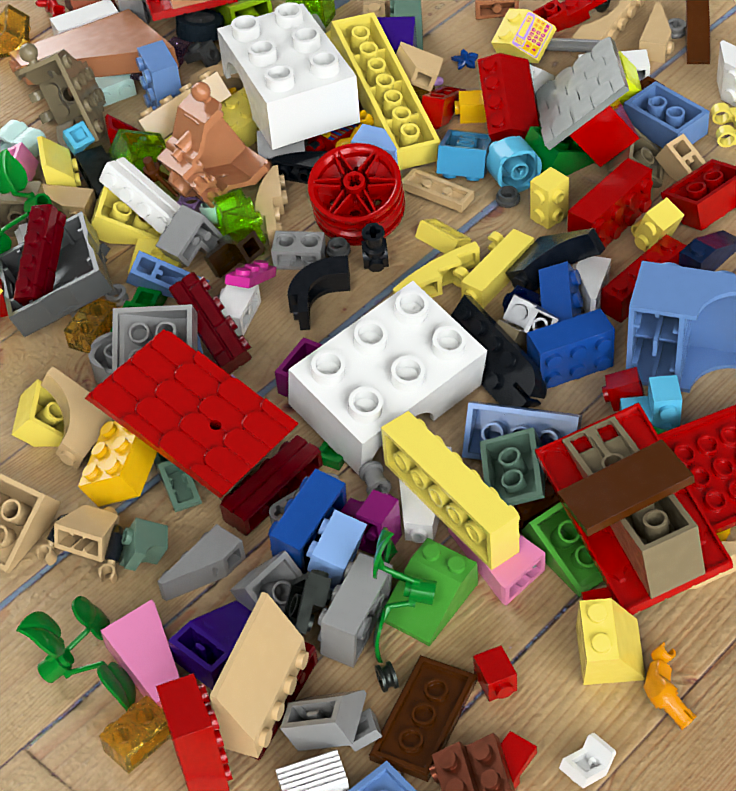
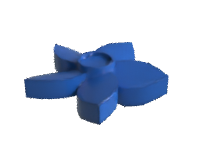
M463 49L461 50V56H452L451 60L458 62V70L462 69L465 65L468 68H475L478 54H468Z

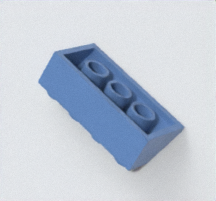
M479 401L468 402L462 457L482 460L480 441L533 427L542 446L581 429L582 415Z

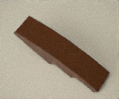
M686 0L687 64H710L709 0Z

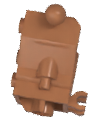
M197 82L192 86L191 93L178 105L172 136L167 140L166 148L157 159L170 173L168 183L184 198L197 197L210 208H214L215 205L212 202L217 197L222 199L229 190L256 185L272 168V162L260 156L242 142L223 119L222 104L210 96L211 90L209 85L205 82Z

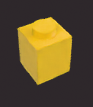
M482 90L459 91V101H455V115H460V124L487 122Z

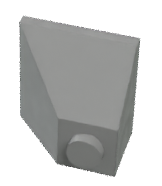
M286 550L250 571L230 591L239 603L253 611L261 593H268L284 613L291 582L302 576L303 573Z

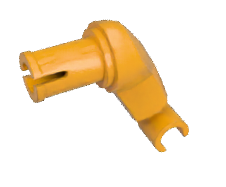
M663 642L651 652L653 661L648 667L644 690L656 709L663 708L679 728L683 730L697 716L677 696L678 688L671 682L672 668L667 664L676 656V651L672 648L667 652L664 647L665 642Z

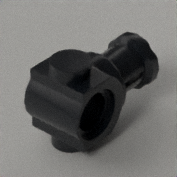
M369 223L362 229L364 240H361L364 269H369L372 272H380L384 267H389L386 238H384L385 232L384 228L378 223Z

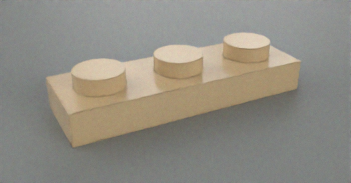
M415 168L402 179L403 190L461 213L475 199L474 191Z

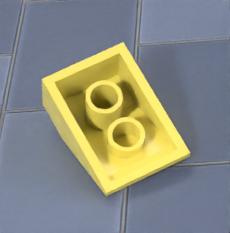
M103 186L90 221L97 232L99 240L109 244L136 245L138 238L159 239L160 233L122 202L109 188Z

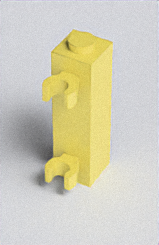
M513 229L505 238L499 232L493 231L488 236V239L493 241L488 246L491 252L470 273L462 266H458L453 271V275L458 276L453 281V284L461 288L462 297L464 294L472 296L484 309L511 281L506 272L534 243L533 237L516 229Z

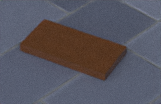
M661 439L558 491L557 494L561 503L585 534L590 536L695 483L691 471Z
M420 655L381 730L382 737L376 740L369 754L370 761L378 764L388 761L397 771L428 782L431 777L429 766L434 764L432 754L445 748L475 687L477 675Z

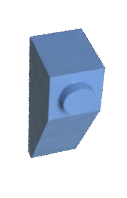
M139 250L126 283L136 287L140 286L162 292L163 296L174 298L168 290L169 287L181 281L190 272Z

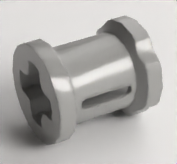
M378 461L367 462L359 469V476L367 485L366 491L368 496L373 489L381 493H389L391 490V483L385 479L383 466Z

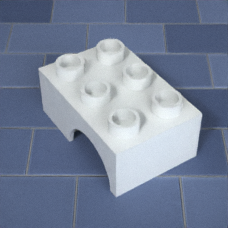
M283 3L277 6L274 12L257 17L242 15L235 18L230 25L217 28L224 76L228 79L231 78L232 74H239L248 97L252 119L272 150L360 122L357 77L303 3Z
M412 281L288 369V404L359 475V469L367 462L372 461L374 455L383 444L382 426L407 411L414 416L430 413V418L434 421L481 386L487 350L424 290Z

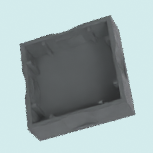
M82 211L66 219L53 291L35 301H29V304L26 306L13 299L24 242L0 254V279L4 284V299L8 317L24 337L114 291L97 232Z

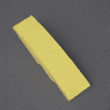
M474 241L430 261L395 286L393 294L414 281L431 298L442 295V286L453 283L458 277L453 275V271L458 266L469 270L475 268L480 263V247Z

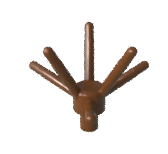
M145 157L143 159L145 165L143 174L152 182L159 181L175 197H179V193L167 182L169 175L161 171L160 166L162 164L159 160L155 163L151 157Z

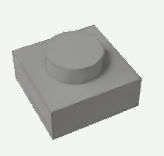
M370 708L361 713L353 745H350L355 752L382 737L377 717Z

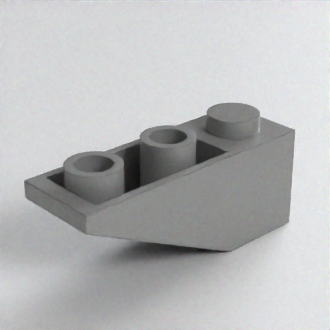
M216 524L209 532L204 533L200 540L189 551H186L170 570H166L157 581L162 599L165 601L171 600L227 577L246 558L243 541Z

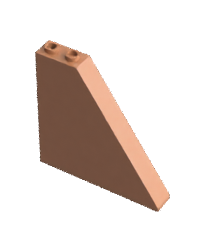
M129 9L33 43L38 49L37 60L65 49L77 61L80 60L82 63L86 61L93 70L95 77L141 73L142 71H139L135 59L139 57L137 48L163 40L179 67L174 46ZM19 49L9 52L11 57L9 65L13 73L29 64L21 59ZM26 77L22 78L27 85H34Z

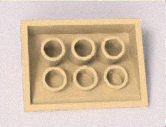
M0 473V569L10 574L50 527L61 502Z
M265 592L261 593L210 694L212 708L215 712L224 743L223 747L255 758H259L263 747L267 748L270 744L272 728L276 721L281 720L285 709V700L288 695L293 694L297 684L296 677L300 669H305L309 658L303 636L270 595Z

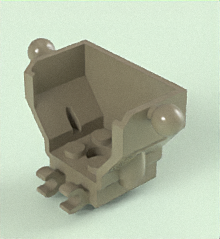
M31 43L23 44L19 49V55L23 61L29 64L19 68L14 73L18 81L26 77L34 85H39L40 89L33 91L28 96L32 103L43 98L46 99L50 109L39 115L42 124L56 119L58 123L56 127L58 144L69 149L63 139V131L81 121H84L95 138L94 142L100 140L105 135L103 105L106 101L103 91L97 85L94 72L87 62L77 61L65 49L37 60V47ZM68 88L70 89L73 97H71L68 94Z

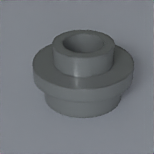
M504 186L496 194V202L501 207L511 208L520 202V194L515 187Z
M343 237L330 239L326 246V254L329 257L346 256L351 251L350 244Z

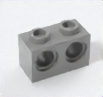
M275 231L271 249L273 266H277V269L302 270L307 265L324 259L326 256L325 233Z

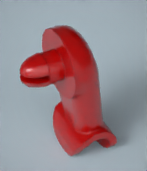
M36 0L35 2L38 7H45L46 12H49L52 18L65 13V7L59 5L56 0Z

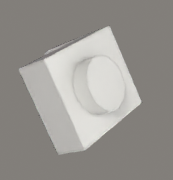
M591 733L587 736L583 748L563 758L559 769L569 776L573 782L585 788L607 775L616 751L598 735Z

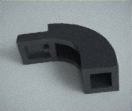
M348 255L328 257L315 261L300 270L292 279L287 294L290 313H293L294 320H299L300 330H310V310L315 300L328 293L350 291Z

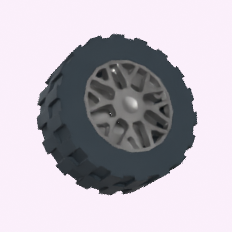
M205 9L176 16V35L178 38L187 42L199 41V43L219 40L217 28L224 27V18L221 13Z

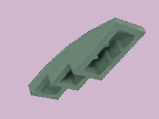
M157 452L154 464L174 511L178 512L202 504L193 478Z

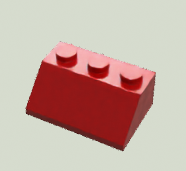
M711 159L661 192V197L663 199L667 197L684 214L681 220L682 224L702 231L736 207V166Z

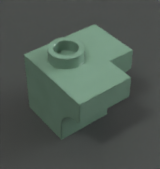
M135 518L129 528L126 527L123 532V549L119 565L124 566V569L135 571L140 563L143 562L157 565L168 549V526Z

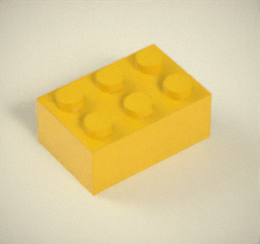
M109 421L100 430L99 438L91 451L90 459L82 472V478L78 487L98 507L139 497L157 451L116 421Z

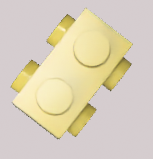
M552 167L530 181V219L549 230L568 216L569 177Z

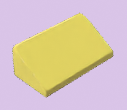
M435 218L421 220L415 235L417 239L444 254L467 245L472 240L470 237Z

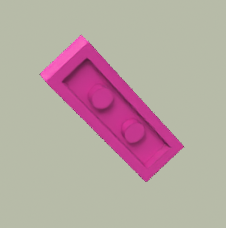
M254 260V263L245 264L244 267L235 268V271L226 274L225 284L251 288L275 277L277 266L268 265V261Z

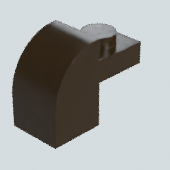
M243 228L220 238L217 241L219 245L204 256V259L214 275L221 278L238 263L250 264L266 248L255 230Z

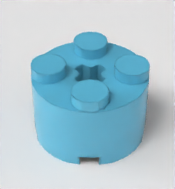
M521 136L506 137L490 144L489 153L486 158V167L499 186H513L518 192L528 189L530 181L540 175L542 170V162L536 152Z

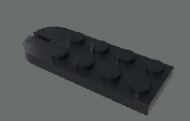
M464 294L451 317L487 350L481 385L499 404L525 408L539 406L541 402L530 397L545 399L547 387L537 364L472 296Z

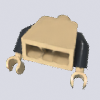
M82 505L71 513L59 516L47 537L48 543L42 544L37 548V557L41 562L45 558L47 564L51 566L57 560V554L53 549L58 548L99 562L107 560V563L100 566L98 573L102 582L106 574L112 573L110 581L112 584H115L118 580L115 563L119 562L123 549V528L119 526L117 511L111 506H107L102 510L89 505Z

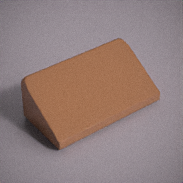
M475 0L476 20L505 17L509 8L519 9V0Z

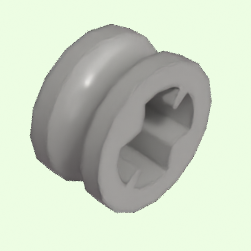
M680 18L669 19L668 23L672 31L671 38L680 39L684 37L686 22Z
M113 284L114 291L104 295L109 306L121 307L129 299L126 288L121 284Z

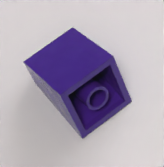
M377 17L395 54L400 42L417 48L415 17Z

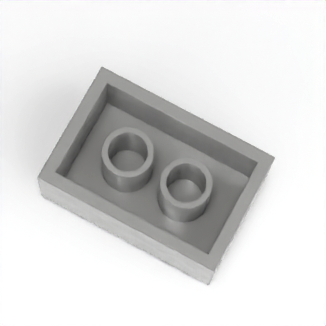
M361 552L358 554L355 562L350 561L344 573L345 580L342 585H336L331 596V605L329 608L322 610L318 619V625L321 626L318 635V641L321 642L320 654L354 668L376 627L382 608H384L391 596L392 575L379 569L377 579L373 578L374 558ZM384 562L385 566L393 569V565Z

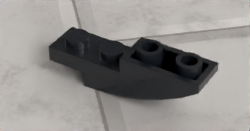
M328 151L289 153L275 156L271 162L272 166L278 165L279 175L284 174L285 180L308 184V178L313 166Z

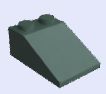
M534 427L480 441L484 483L488 487H493L507 505L514 506L545 498L546 474L535 453V449L542 447V444Z

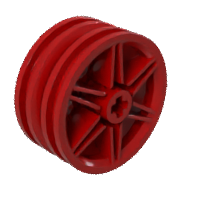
M365 143L345 144L324 154L315 163L310 172L308 193L314 217L320 230L330 239L343 237L350 246H362L361 240H364L362 229L367 224L378 223L382 226L385 238L401 222L405 211L401 173L394 158L385 150ZM376 201H381L379 205L375 206Z

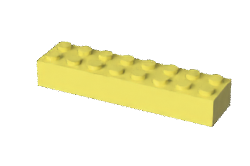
M375 13L331 21L330 41L357 77L358 99L363 109L374 118L372 126L384 128L397 148L399 169L403 170L436 162L438 146L441 141Z

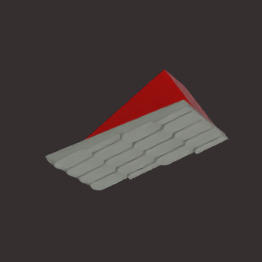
M611 37L601 40L594 46L591 52L580 56L572 67L569 66L562 70L555 77L554 81L545 83L535 94L545 146L551 150L570 136L599 167H602L640 139L619 100L622 95L629 91V86L615 41Z

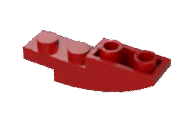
M552 0L533 11V13L556 27L555 32H559L586 21L590 18L589 11L607 0H565L561 3L558 0Z

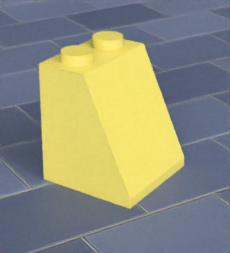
M612 598L579 601L576 632L583 685L645 680L646 676L637 619Z

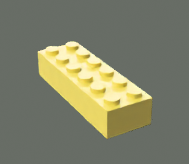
M407 411L381 427L385 465L491 570L519 553L520 516L517 510L512 505H507L493 487H488L474 469L470 470L463 463L458 453L451 452L445 446L440 436L430 432L422 419H417L412 413Z

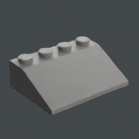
M193 305L113 308L112 373L163 329L172 332L195 351H198V314Z

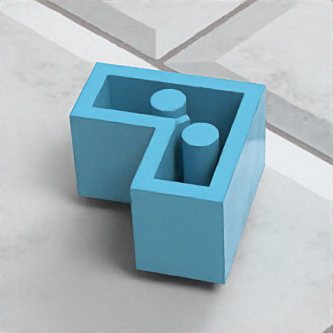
M677 375L649 377L648 396L620 398L619 411L639 403L652 426L667 431L680 426L682 395Z

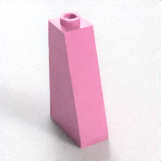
M448 528V532L465 555L477 562L478 572L505 606L545 571V552L522 535L519 538V553L491 570Z
M151 599L100 631L108 651L128 673L137 689L162 720L165 718L156 686L180 677L156 605Z

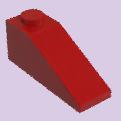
M444 85L422 95L421 104L434 129H440V127L449 123L455 112V101H459V91H466V89Z

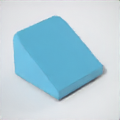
M84 121L63 131V139L74 156L95 141Z

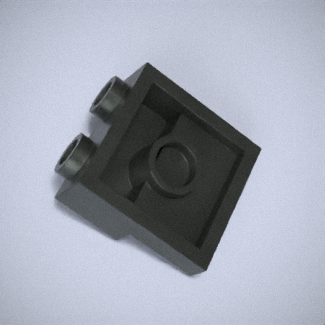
M311 570V572L303 574L291 582L284 614L302 636L312 628L314 622V614L312 613L324 609L331 601L333 589L330 588L332 579L328 578L329 574L324 571Z

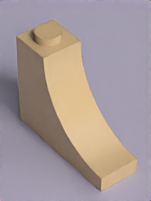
M52 366L46 373L41 386L56 400L64 420L63 439L55 454L59 456L63 463L73 466L78 470L96 445L102 426L109 421L115 420L85 399L87 394L90 393L88 390Z

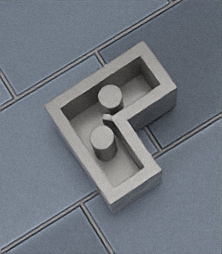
M182 204L174 214L166 230L159 237V241L155 246L167 257L188 267L198 251L208 254L219 245L217 241L223 235L203 214Z

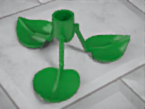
M8 149L0 152V193L7 194L11 192L13 196L28 199L23 207L25 213L5 225L2 229L0 228V254L10 250L12 246L10 237L4 233L6 230L29 217L32 206L52 204L50 197L44 193L34 195L33 192H20L27 185V173L20 162L10 154Z
M383 527L377 541L373 560V578L377 579L379 569L391 574L393 578L406 582L403 596L409 598L408 601L385 604L381 610L373 639L374 653L379 663H383L379 650L380 634L389 612L394 608L408 606L415 608L416 602L432 605L437 581L411 577L384 565V562L389 564L395 554L398 553L393 541L390 539L394 533L390 532L387 527Z
M78 596L72 601V611L76 619L85 626V629L66 648L64 640L60 637L61 629L59 625L48 614L36 611L21 621L16 631L29 637L39 648L49 654L37 666L39 674L45 681L54 683L63 675L68 679L74 674L97 668L98 677L128 714L133 711L136 698L135 684L119 664L111 662L107 665L104 661H99L71 669L74 657L70 651L90 631L97 639L103 640L100 630L110 625L104 612L89 599Z

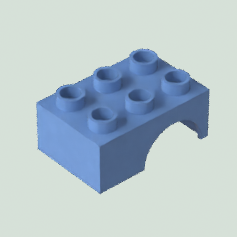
M641 262L629 305L626 369L637 367L642 385L648 386L649 377L677 375L680 391L690 393L694 383L703 375L719 369H736L735 273L725 270L715 272L681 267L672 262Z

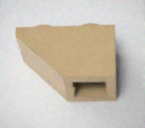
M400 42L396 56L410 83L431 92L444 58Z

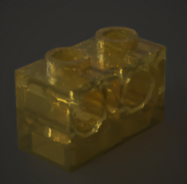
M98 298L81 307L64 329L68 347L90 353L93 341L101 335L110 332L113 324V308H117L116 303Z
M146 695L139 702L133 703L118 720L108 724L99 735L104 752L129 774L170 739L171 735L163 709Z

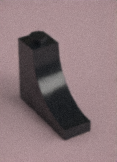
M594 228L542 236L525 251L506 274L518 293L536 291L540 287V269L566 261L572 265L583 259L601 255L606 248Z

